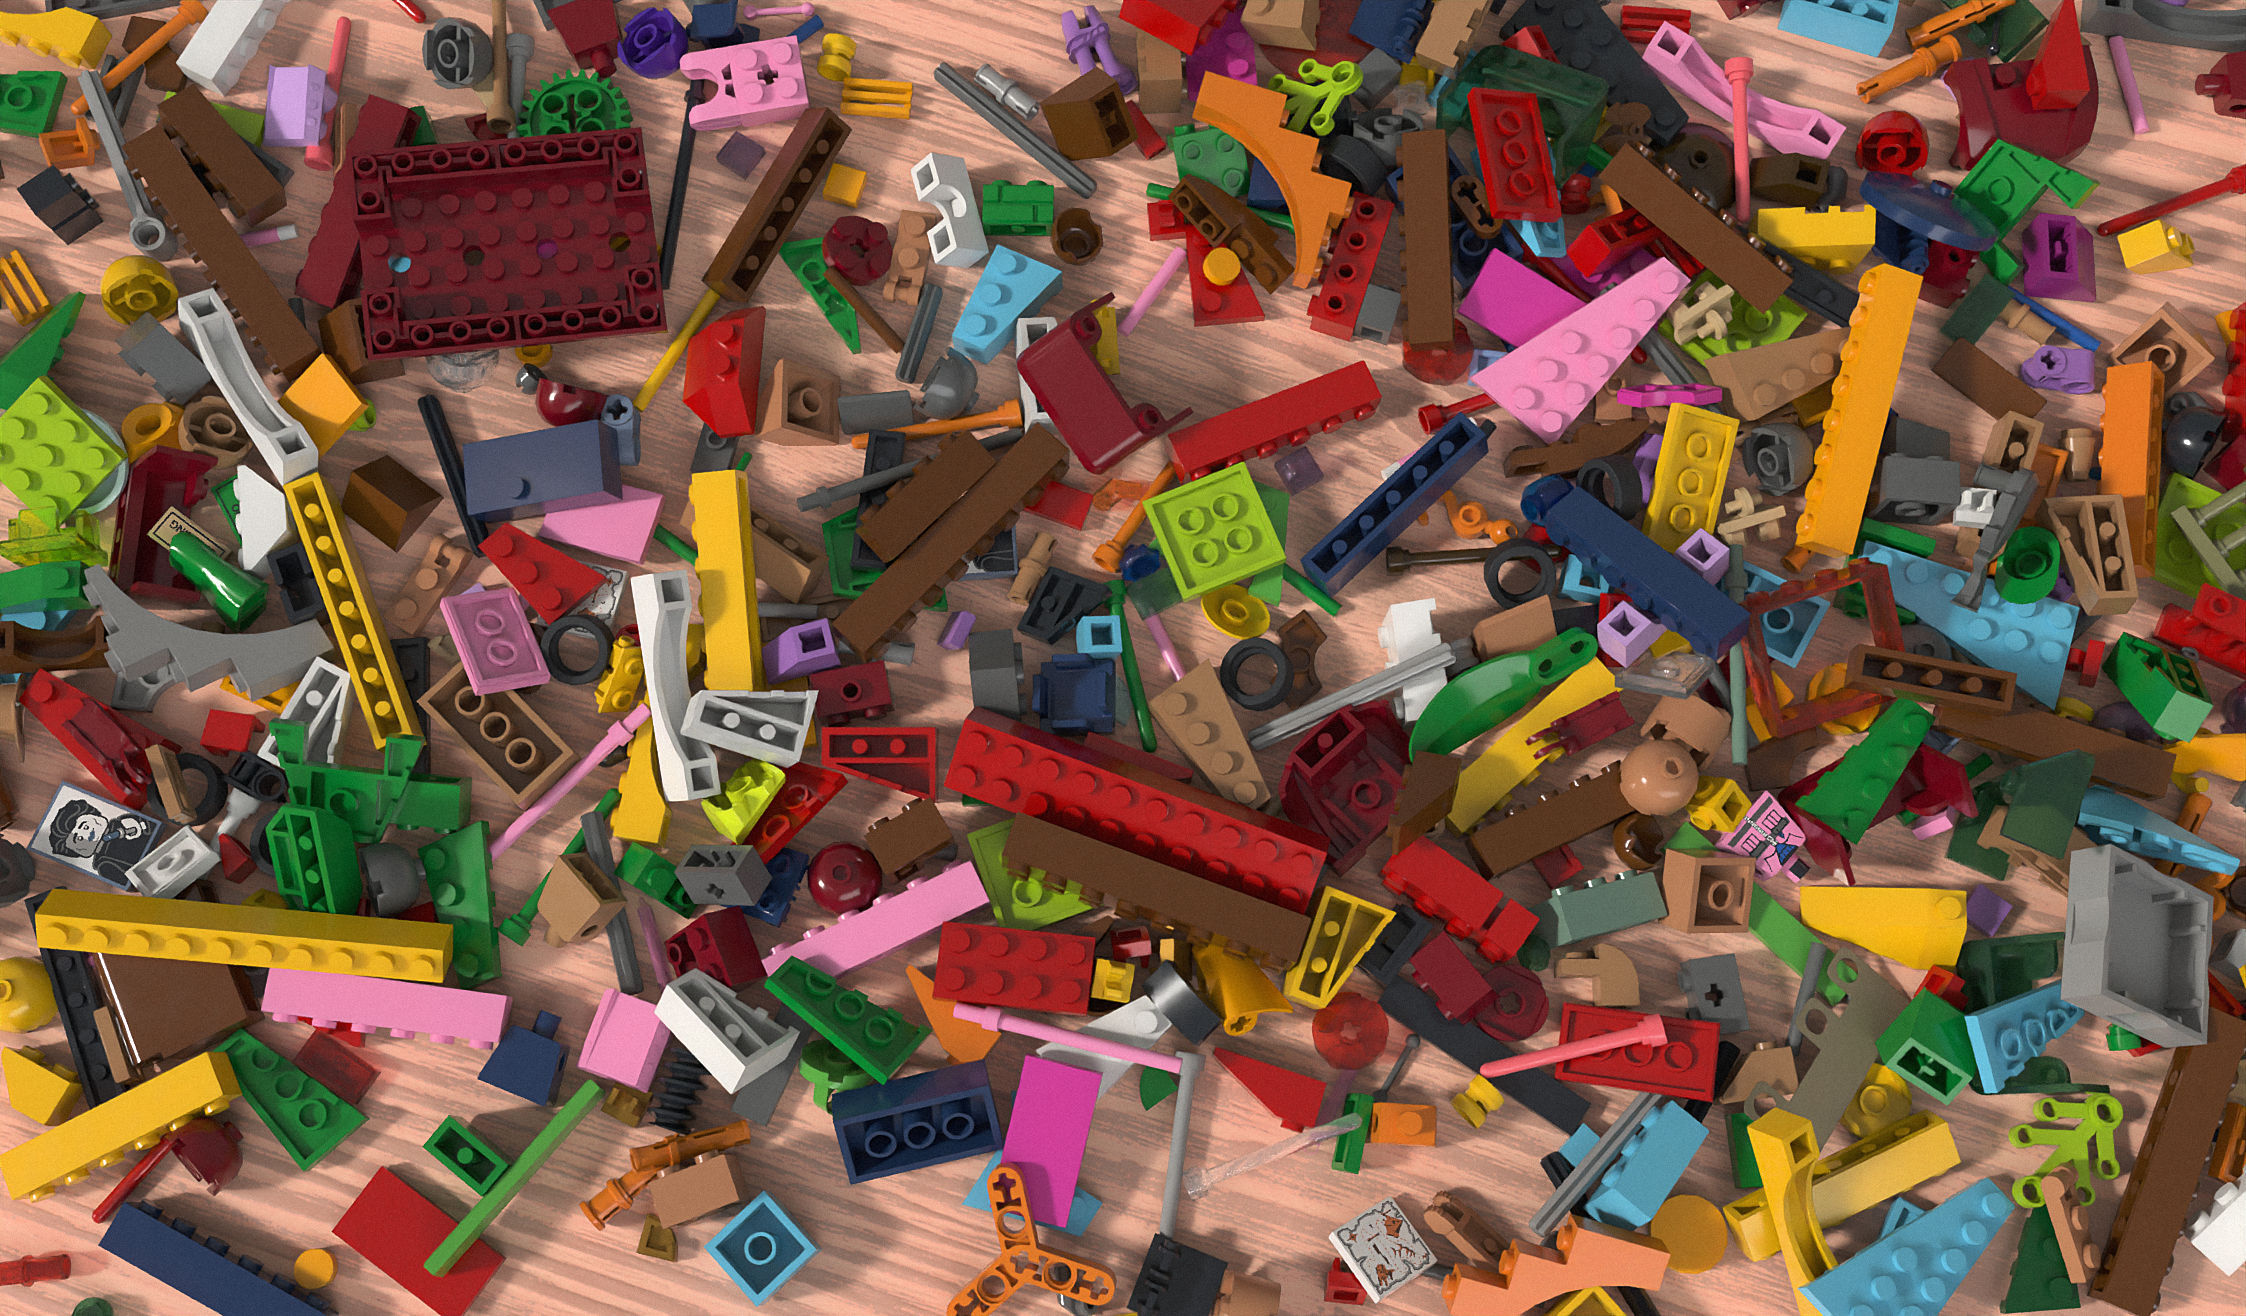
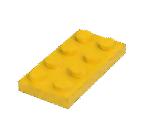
M1671 403L1641 530L1644 535L1668 553L1674 555L1675 551L1700 528L1713 536L1740 420L1683 403Z

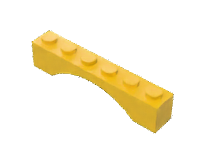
M68 7L36 14H12L0 11V41L12 47L20 44L41 57L47 58L48 55L58 57L63 63L74 68H79L81 65L95 70L113 36L98 17Z
M688 623L686 639L688 684L700 675L706 667L707 655L701 647V634L705 632L704 625ZM644 673V685L647 686L646 674ZM648 687L644 700L640 699L637 707L645 702L651 708ZM651 715L637 728L636 736L628 743L627 756L631 759L628 772L624 771L620 778L619 793L622 794L619 808L613 810L610 828L614 830L613 836L621 842L633 843L634 841L639 845L665 849L673 812L668 802H665L664 792L659 779L658 751Z
M1775 1107L1748 1125L1747 1130L1800 1315L1823 1316L1797 1289L1805 1283L1825 1274V1271L1833 1266L1839 1265L1824 1238L1812 1198V1176L1815 1164L1820 1157V1151L1811 1120Z

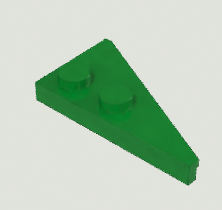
M823 237L784 243L778 252L780 257L852 354L862 353L856 310L822 275L829 268L822 254Z

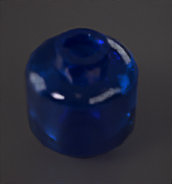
M1546 475L1527 485L1522 492V499L1520 501L1523 515L1531 523L1547 527V511L1574 489L1573 485L1559 475Z

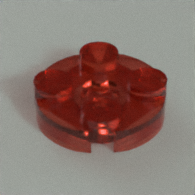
M1455 318L1456 349L1443 350L1447 352L1445 355L1434 356L1432 351L1413 352L1409 341H1403L1401 346L1403 367L1424 383L1442 386L1451 385L1466 372L1474 354V344L1467 333L1468 329L1460 320Z
M1356 992L1337 993L1325 1008L1319 1009L1315 1014L1312 1023L1313 1044L1318 1054L1333 1069H1363L1372 1065L1385 1053L1389 1036V1023L1384 1010L1373 999L1370 1001L1368 998L1361 997V994ZM1350 1022L1352 1027H1360L1361 1031L1356 1034L1355 1039H1349L1347 1036L1343 1037L1340 1034L1344 1030L1345 1023Z

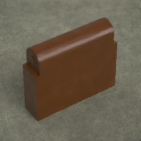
M199 878L172 898L221 904L213 882ZM90 952L134 1069L146 1068L166 1059H185L231 1036L239 1028H248L265 1019L259 1000L255 998L250 977L246 975L242 965Z

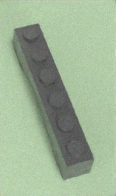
M2083 0L2080 32L2114 37L2123 36V38L2235 53L2246 51V9L2211 11L2189 9L2170 5L2159 0Z

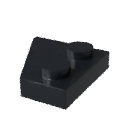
M1049 566L1016 629L1022 635L1052 646L1074 628L1083 616H1088L1109 599L1113 592L1106 585Z

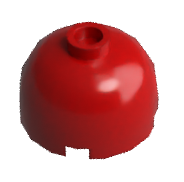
M1892 110L1874 116L1861 129L1855 151L1858 167L1861 170L1864 167L1868 171L1893 172L1912 176L1914 171L1920 167L1922 169L1926 165L1930 146L1927 129L1916 116L1906 111Z

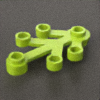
M1315 59L1303 61L1299 66L1298 72L1306 83H1314L1319 79L1326 81L1316 87L1289 80L1283 74L1273 76L1268 82V89L1294 97L1287 100L1284 109L1290 110L1289 115L1295 113L1289 125L1285 128L1287 130L1300 133L1318 102L1327 97L1321 110L1315 113L1310 120L1311 127L1321 136L1327 135L1333 130L1335 122L1332 116L1344 96L1355 92L1360 87L1364 77L1361 68L1350 61H1341L1332 68L1318 64Z
M2102 1092L2088 1096L2084 1103L2057 1102L2053 1098L2037 1100L2033 1105V1114L2041 1122L2055 1121L2059 1117L2083 1120L2074 1130L2036 1129L2028 1124L2016 1125L2009 1130V1141L2018 1149L2028 1148L2033 1145L2058 1146L2032 1175L2020 1177L2014 1182L2012 1186L2013 1197L2020 1206L2025 1208L2043 1206L2046 1202L2041 1189L2042 1179L2060 1163H2068L2071 1160V1165L2079 1173V1179L2074 1184L2076 1191L2078 1188H2081L2085 1193V1200L2083 1202L2080 1201V1203L2084 1207L2090 1206L2095 1201L2096 1195L2090 1182L2087 1142L2096 1134L2098 1157L2091 1163L2093 1175L2103 1181L2116 1178L2120 1173V1166L2115 1159L2113 1130L2122 1121V1105L2110 1094ZM2044 1103L2048 1104L2052 1110L2050 1117L2046 1116L2043 1112ZM2097 1106L2104 1110V1119L2098 1116ZM2020 1129L2027 1135L2026 1143L2021 1142L2018 1138ZM2103 1161L2109 1165L2110 1172L2108 1175L2103 1173L2101 1169ZM2024 1185L2028 1186L2031 1190L2032 1195L2030 1199H2026L2023 1194Z

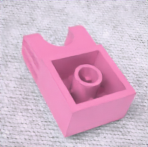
M796 35L692 52L683 55L679 60L681 72L689 79H706L718 84L717 94L711 101L692 107L689 113L690 126L695 130L709 131L740 125L748 127L801 118L805 109L811 108L801 49ZM769 78H773L774 83L771 85H766L765 81Z

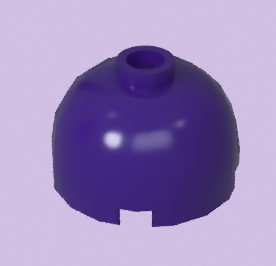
M655 7L647 8L629 21L624 28V31L627 33L624 43L619 40L617 45L618 56L629 69L639 76L653 80L666 78L680 69V58L687 54L689 50L687 32L679 20L667 8L658 11Z

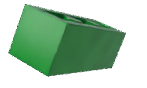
M1746 1113L1724 1115L1735 1188L1762 1187L1763 1182L1747 1130V1126L1754 1121Z

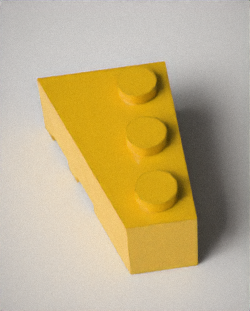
M1864 205V211L1840 212V206H1829L1828 213L1805 214V207L1758 209L1750 221L1748 229L1819 270L1829 271L1833 275H1845L1855 270L1875 244L1876 209L1871 205Z
M1327 885L1315 889L1306 915L1312 918L1297 963L1287 972L1280 992L1286 999L1314 1010L1325 1008L1353 972V968L1361 957L1374 944L1375 939L1386 924L1396 915V912Z

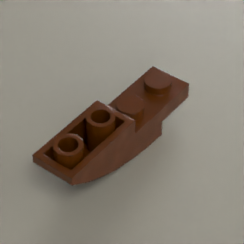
M1187 174L1169 194V199L1215 249L1224 243L1229 250L1237 255L1239 261L1270 295L1295 271V268L1274 246V243L1280 237L1252 210L1222 189L1203 179Z
M1624 418L1616 421L1614 424L1602 426L1598 422L1584 424L1576 430L1570 442L1571 444L1568 441L1560 440L1541 448H1533L1531 445L1516 447L1511 452H1508L1503 463L1505 478L1541 473L1543 487L1575 480L1585 462L1608 455L1623 456L1629 452L1645 435L1650 426L1648 419L1636 421L1635 418Z

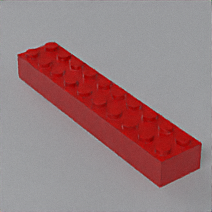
M975 706L965 718L944 782V787L1016 814L1017 812L1024 813L1301 915L1305 913L1331 840L1330 837L978 706Z

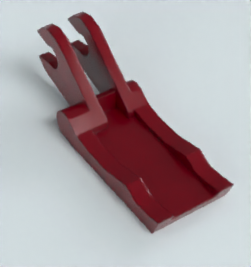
M1616 690L1566 716L1558 718L1550 723L1551 727L1530 736L1525 741L1527 746L1553 734H1556L1559 740L1535 752L1536 754L1533 755L1535 760L1561 748L1565 750L1568 757L1633 725L1635 721L1632 716L1629 717L1619 699L1621 697L1619 692Z
M88 697L83 702L85 706L70 721L66 719L62 726L100 763L103 770L113 778L114 783L129 796L134 794L138 797L141 791L130 776L141 784L146 782L149 785L153 781L136 759L143 749L95 700Z

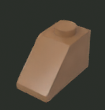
M1777 1041L1753 1044L1754 1051L1742 1054L1728 1074L1713 1102L1714 1106L1746 1101L1754 1086L1760 1081L1768 1083L1782 1096L1794 1094L1799 1084L1791 1046L1778 1048ZM1760 1093L1756 1096L1755 1100L1771 1098L1772 1096L1767 1093Z

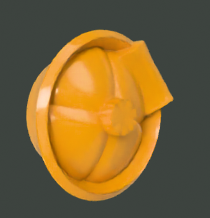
M164 401L162 404L149 403L132 410L123 420L120 436L129 455L128 463H133L157 444L183 450L178 439V426L186 408L177 403Z

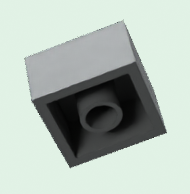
M1906 453L1887 455L1874 468L1862 520L1866 517L1879 522L1936 525L1960 505V462L1947 461L1946 457L1929 456L1924 459L1910 458V455Z

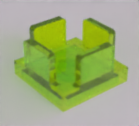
M55 506L20 510L18 518L8 520L9 540L0 541V555L21 568L46 562L80 560L90 567L97 564L101 567L108 566V552L100 547L99 520L86 510H76V527L61 529L59 509Z

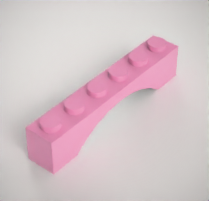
M1664 21L1646 48L1642 59L1661 82L1733 124L1732 85H1729V80L1725 78V71L1704 52L1695 38ZM1747 87L1748 133L1783 154L1797 152L1826 160L1847 128L1816 109L1784 104L1765 97Z

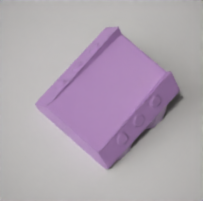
M269 64L268 95L262 144L267 147H307L310 145L319 147L320 140L325 136L328 128L327 123L324 121V115L335 107L338 100L337 92L329 86L326 71L311 64H308V67H274Z

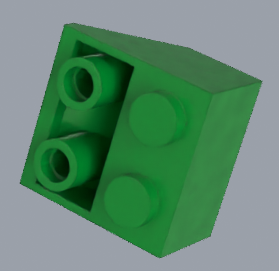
M1924 987L1876 1040L1875 1045L1884 1065L1948 1106L1973 1079L1977 1068L1964 1017L1968 1014Z

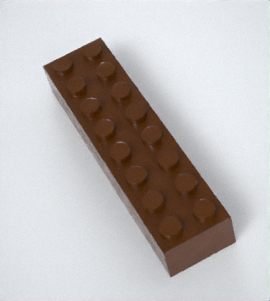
M1017 812L1001 854L1002 868L1008 869L1007 875L1022 882H1028L1030 877L1043 882L1042 888L1058 895H1064L1065 891L1079 895L1078 901L1085 905L1100 908L1101 904L1114 908V914L1118 917L1134 922L1137 917L1151 922L1150 927L1156 931L1172 935L1173 930L1188 935L1186 941L1194 945L1208 948L1210 943L1224 948L1222 954L1239 961H1244L1245 956L1260 961L1258 967L1275 974H1280L1281 970L1288 972L1297 963L1312 919L1021 812Z

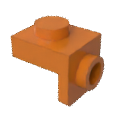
M85 117L76 118V129L39 134V144L48 167L54 165L57 169L61 170L94 165L95 150H100V143L96 130L89 129Z

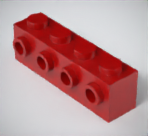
M1356 191L1353 194L1354 203L1349 218L1342 217L1340 221L1343 224L1341 233H1333L1327 253L1333 256L1330 265L1323 263L1317 280V284L1322 285L1320 295H1312L1306 313L1307 316L1312 317L1310 330L1348 342L1351 340L1395 203Z

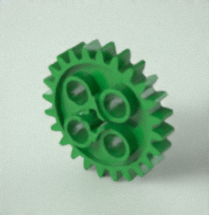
M567 69L565 79H560L556 73H553V83L549 84L542 79L540 83L543 90L540 92L535 89L529 90L534 100L522 101L527 112L518 113L522 124L517 126L522 137L574 133L572 129H575V120L570 103L572 97H575L574 109L579 117L576 119L577 132L631 128L629 123L634 120L629 110L630 106L627 99L623 98L620 87L614 88L610 78L602 81L599 73L595 72L588 79L585 69H581L578 77H574L570 69ZM591 103H597L592 108H586ZM562 108L559 112L552 113L553 110Z

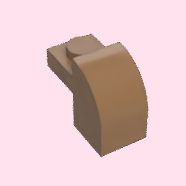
M1598 943L1591 947V959H1588L1587 952L1564 953V959L1554 962V978H1592L1593 1006L1610 1009H1632L1640 1006L1639 980L1636 968L1630 958L1618 948Z

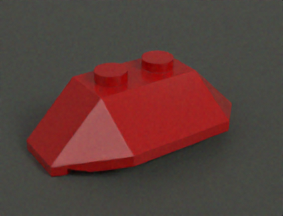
M764 306L730 311L689 339L682 401L721 439L752 435L755 432L766 318Z

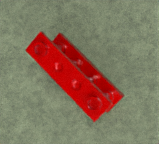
M2204 583L2201 585L2191 612L2173 603L2163 607L2152 635L2153 639L2177 650H2181L2183 647H2192L2199 653V660L2246 681L2245 600Z

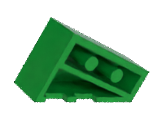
M2123 631L2101 667L2150 724L2153 730L2165 739L2175 740L2178 738L2190 743L2214 706L2193 659Z

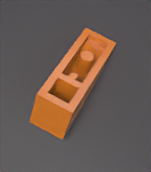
M909 964L905 971L942 1048L949 1053L945 1061L954 1066L984 1058L986 1060L1003 1038V1035L999 1031L983 1029L982 1024L953 1017L957 1002L934 1000L932 998L934 982Z

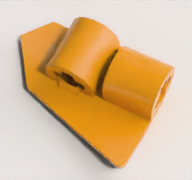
M2200 727L2190 743L2181 740L2164 746V751L2177 755L2172 771L2185 775H2194L2201 770L2235 781L2246 780V733L2214 734L2212 731Z
M1210 943L1208 948L1197 945L1192 948L1191 953L1197 964L1198 988L1213 1002L1215 1008L1224 1018L1222 1026L1228 1035L1238 1036L1250 1031L1256 1025L1258 1013H1293V1006L1253 959L1246 956L1244 961L1230 958L1222 954L1224 948Z

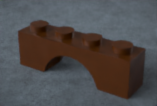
M103 615L95 616L92 622L83 627L63 631L38 630L23 626L16 621H0V675L34 673L40 668L47 672L109 668L110 666L104 656V653L109 651L106 640L109 633L101 620Z

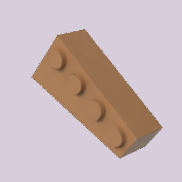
M1248 0L1240 22L1257 44L1316 51L1317 39L1315 37L1316 25L1320 22L1321 15L1319 0Z
M1494 0L1437 1L1431 12L1430 22L1415 48L1414 53L1416 54L1419 66L1457 81Z

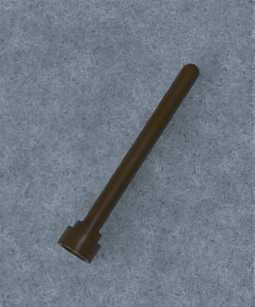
M1555 543L1540 544L1551 558H1557L1562 554L1563 550L1560 545ZM1401 546L1386 547L1388 576L1403 575L1404 571H1410L1411 567L1483 563L1495 547L1410 553L1409 549L1402 550ZM1516 555L1512 558H1509L1507 561L1528 560L1534 558L1528 555Z

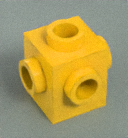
M1700 775L1697 790L1684 808L1691 815L1690 820L1700 829H1713L1733 833L1751 808L1752 803L1734 780L1723 776Z

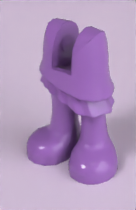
M1094 5L1084 6V15L1088 27L1084 29L1079 28L1073 10L1062 13L1061 24L1066 41V53L1069 54L1068 59L1073 64L1078 63L1081 76L1096 67L1092 55L1097 52L1104 72L1117 80L1122 95H1127L1137 86L1135 74L1128 67L1121 64L1115 56L1109 43L1111 39L1109 26L1102 19Z

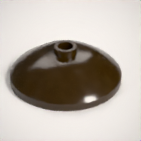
M1687 122V125L1667 148L1653 139L1649 142L1648 146L1655 152L1652 158L1662 166L1668 163L1683 175L1680 181L1690 189L1696 186L1706 193L1711 199L1708 204L1718 212L1721 209L1728 210L1736 201L1734 142L1722 131L1706 124ZM1694 157L1702 159L1704 163L1696 162Z

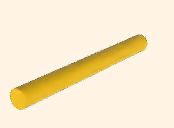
M707 290L633 400L632 404L638 411L644 412L689 345V339L697 333L720 299V296L715 291Z

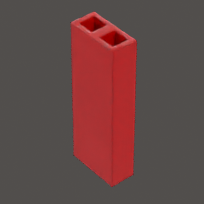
M1131 99L1126 102L1139 139L1134 141V144L1148 161L1166 150V144L1134 101Z

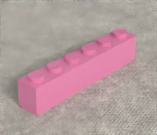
M959 859L942 867V874L930 880L927 876H923L908 883V890L894 896L893 892L876 898L872 901L874 906L861 913L859 910H851L837 918L839 923L825 929L824 925L805 932L803 934L804 940L790 946L789 942H785L771 948L768 951L769 957L761 961L768 977L789 957L794 956L836 978L837 981L941 931L943 921L958 923L991 907V903L971 860L963 863Z
M270 968L261 1011L274 1012L272 1018L274 1021L297 1023L298 1016L313 1018L312 1026L336 1029L337 1021L352 1023L351 1031L375 1034L376 1027L378 1026L392 1028L390 1036L414 1039L416 1032L431 1034L430 1042L454 1044V1038L460 1037L470 1039L469 1047L492 1050L493 1043H500L507 1033L513 997L358 975Z

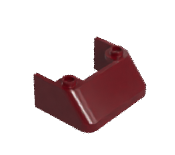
M1112 292L1069 316L1029 345L1017 358V368L1020 375L1083 467L1096 475L1104 474L1165 435L1194 413L1191 407H1188L1166 421L1161 412L1152 404L1140 403L1130 409L1102 368L1090 347L1094 346L1102 335L1100 323L1095 315L1116 298Z
M157 444L129 465L128 479L118 499L108 576L122 592L147 610H183L200 600L201 593L195 592V586L170 565V551L147 534L171 506L190 519L191 507L195 506L199 499L204 500L208 492L209 482L208 479L204 478L205 473L217 465L218 458Z
M1921 742L1867 830L1904 809L1914 814L1929 817L1938 814L1941 809L1951 806L1971 818L1978 816L1964 764ZM1843 756L1783 789L1778 795V802L1805 834L1806 840L1802 844L1814 862L1848 886H1852L1856 881L1849 862L1853 854L1849 842L1843 839L1838 831L1794 805L1803 795L1809 796L1819 786L1817 781L1827 771L1832 772L1845 759Z

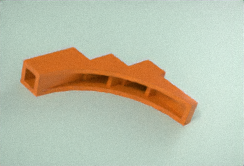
M1205 71L1192 118L1217 127L1241 142L1263 163L1277 182L1289 207L1295 231L1296 264L1292 285L1306 289L1311 278L1318 279L1324 258L1318 257L1320 246L1326 247L1332 228L1337 229L1342 217L1348 219L1354 203V198L1349 197L1352 183L1317 173L1322 154L1316 152L1320 139L1285 129L1290 110L1284 109L1287 95Z
M1570 1214L1567 1225H1562L1557 1235L1556 1247L1559 1250L1513 1238L1510 1249L1504 1250L1499 1262L1500 1274L1456 1262L1452 1275L1447 1274L1444 1278L1441 1296L1444 1298L1451 1316H1519L1534 1305L1565 1292L1595 1286H1632L1659 1291L1671 1253L1661 1239Z

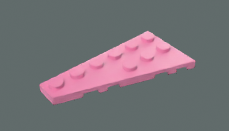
M1665 257L1659 258L1608 292L1598 296L1587 305L1534 336L1515 350L1497 359L1483 370L1473 374L1468 379L1547 446L1560 438L1691 280Z

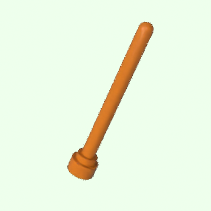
M181 0L179 2L181 6L177 9L179 13L101 78L107 94L187 25L193 26L197 22L202 24L209 14L208 10L198 0ZM84 94L71 104V111L78 116L83 115L90 109Z
M1018 399L1004 401V405L997 406L998 410L885 431L906 433V441L947 434L952 431L958 432L1001 424V427L1008 426L1009 429L1023 427L1019 401ZM869 433L854 436L851 440L853 448L858 450L867 448Z
M1170 459L1112 541L1107 540L1105 544H1100L1093 553L1092 559L1106 571L1116 573L1123 563L1124 547L1147 516L1142 501L1162 494L1176 476Z

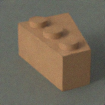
M1135 27L1140 111L1143 114L1180 113L1181 100L1187 99L1188 95L1187 78H1182V68H1186V53Z
M2122 494L2044 498L2034 518L2039 527L2053 533L2059 541L2061 552L2060 566L2088 616L2127 614L2139 598Z
M1995 805L1977 841V844L1985 849L1997 847L2009 854L2010 857L2007 862L2019 868L2024 863L2039 872L2041 875L2038 881L2068 898L2071 851L2097 847L2088 838L2089 834L2086 831L2071 825L2063 818L2064 814L2060 810L2049 805H2041V807Z

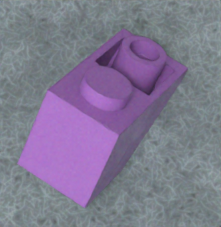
M827 618L791 627L762 648V658L769 685L842 667L834 632Z

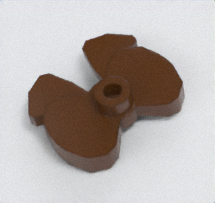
M1615 102L1607 108L1603 116L1605 121L1622 127L1621 134L1603 138L1601 142L1604 151L1614 157L1625 143L1630 140L1635 144L1640 140L1648 145L1642 136L1643 125L1651 116L1648 106L1639 102L1624 104Z

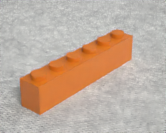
M2153 361L2107 367V381L2102 383L2105 413L2100 417V427L2104 437L2103 447H2100L2098 450V460L2102 467L2101 480H2098L2096 484L2097 495L2122 494L2136 579L2155 577L2165 375Z

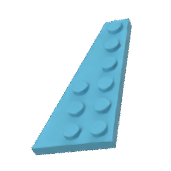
M1867 540L1861 544L1852 578L1888 603L1893 602L1902 609L1916 613L1914 621L1934 628L1945 637L1950 646L1979 666L2017 673L2015 691L2024 693L2038 704L2051 708L2052 712L2055 710L2080 607L2048 597H2044L2035 603L2023 605L2010 603L2000 597L1995 589V581L1986 578L1978 613L1950 603L1963 588L1971 573Z
M1988 1177L1978 1179L1945 1199V1202L1923 1212L1915 1220L1905 1226L1898 1227L1855 1253V1256L1840 1265L1833 1266L1825 1271V1274L1805 1283L1797 1289L1823 1316H1937L2016 1206Z

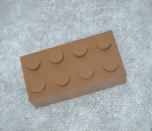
M462 660L417 700L423 709L514 803L525 811L582 759L514 689L475 696Z

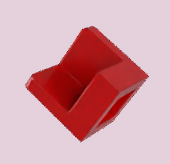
M210 709L200 745L214 756L228 757L230 751L246 752L252 732L264 733L266 725L255 715Z

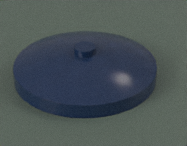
M1871 171L1865 175L1859 187L1861 196L1876 210L1895 222L1936 241L1967 250L1987 251L1992 249L2000 234L1997 225L1971 202L1953 192V188L1945 182L1939 180L1930 182L1900 173Z

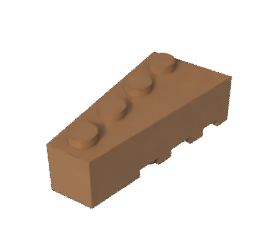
M1851 326L1731 352L1703 360L1715 386L1722 389V402L1729 417L1740 420L1739 423L1756 420L1839 375L1843 362L1840 355L1844 344L1849 339Z
M1208 658L1149 702V712L1212 794L1261 811L1269 804L1271 795Z

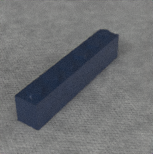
M1459 412L1300 559L1306 576L1331 599L1489 452L1486 434L1462 412Z
M1580 486L1573 489L1547 511L1546 533L1555 544L1563 545L1575 554L1576 558L1583 565L1590 566L1600 573L1610 586L1621 589L1632 598L1639 608L1647 609L1659 618L1668 630L1676 631L1688 640L1698 653L1706 654L1716 662L1747 635L1751 613Z
M143 1198L141 1202H124L98 1244L103 1249L222 1316L339 1315L337 1311L329 1308L331 1304L329 1299L314 1292H309L308 1295L295 1289L298 1284L295 1280L280 1273H276L275 1276L270 1275L262 1270L264 1264L258 1259L246 1254H242L241 1258L228 1251L231 1245L224 1240L214 1236H209L207 1239L195 1233L198 1228L195 1224L180 1217H176L174 1220L162 1214L164 1207Z

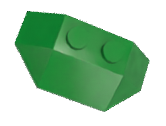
M285 803L265 827L280 896L290 910L355 916L363 887L350 823L319 807Z

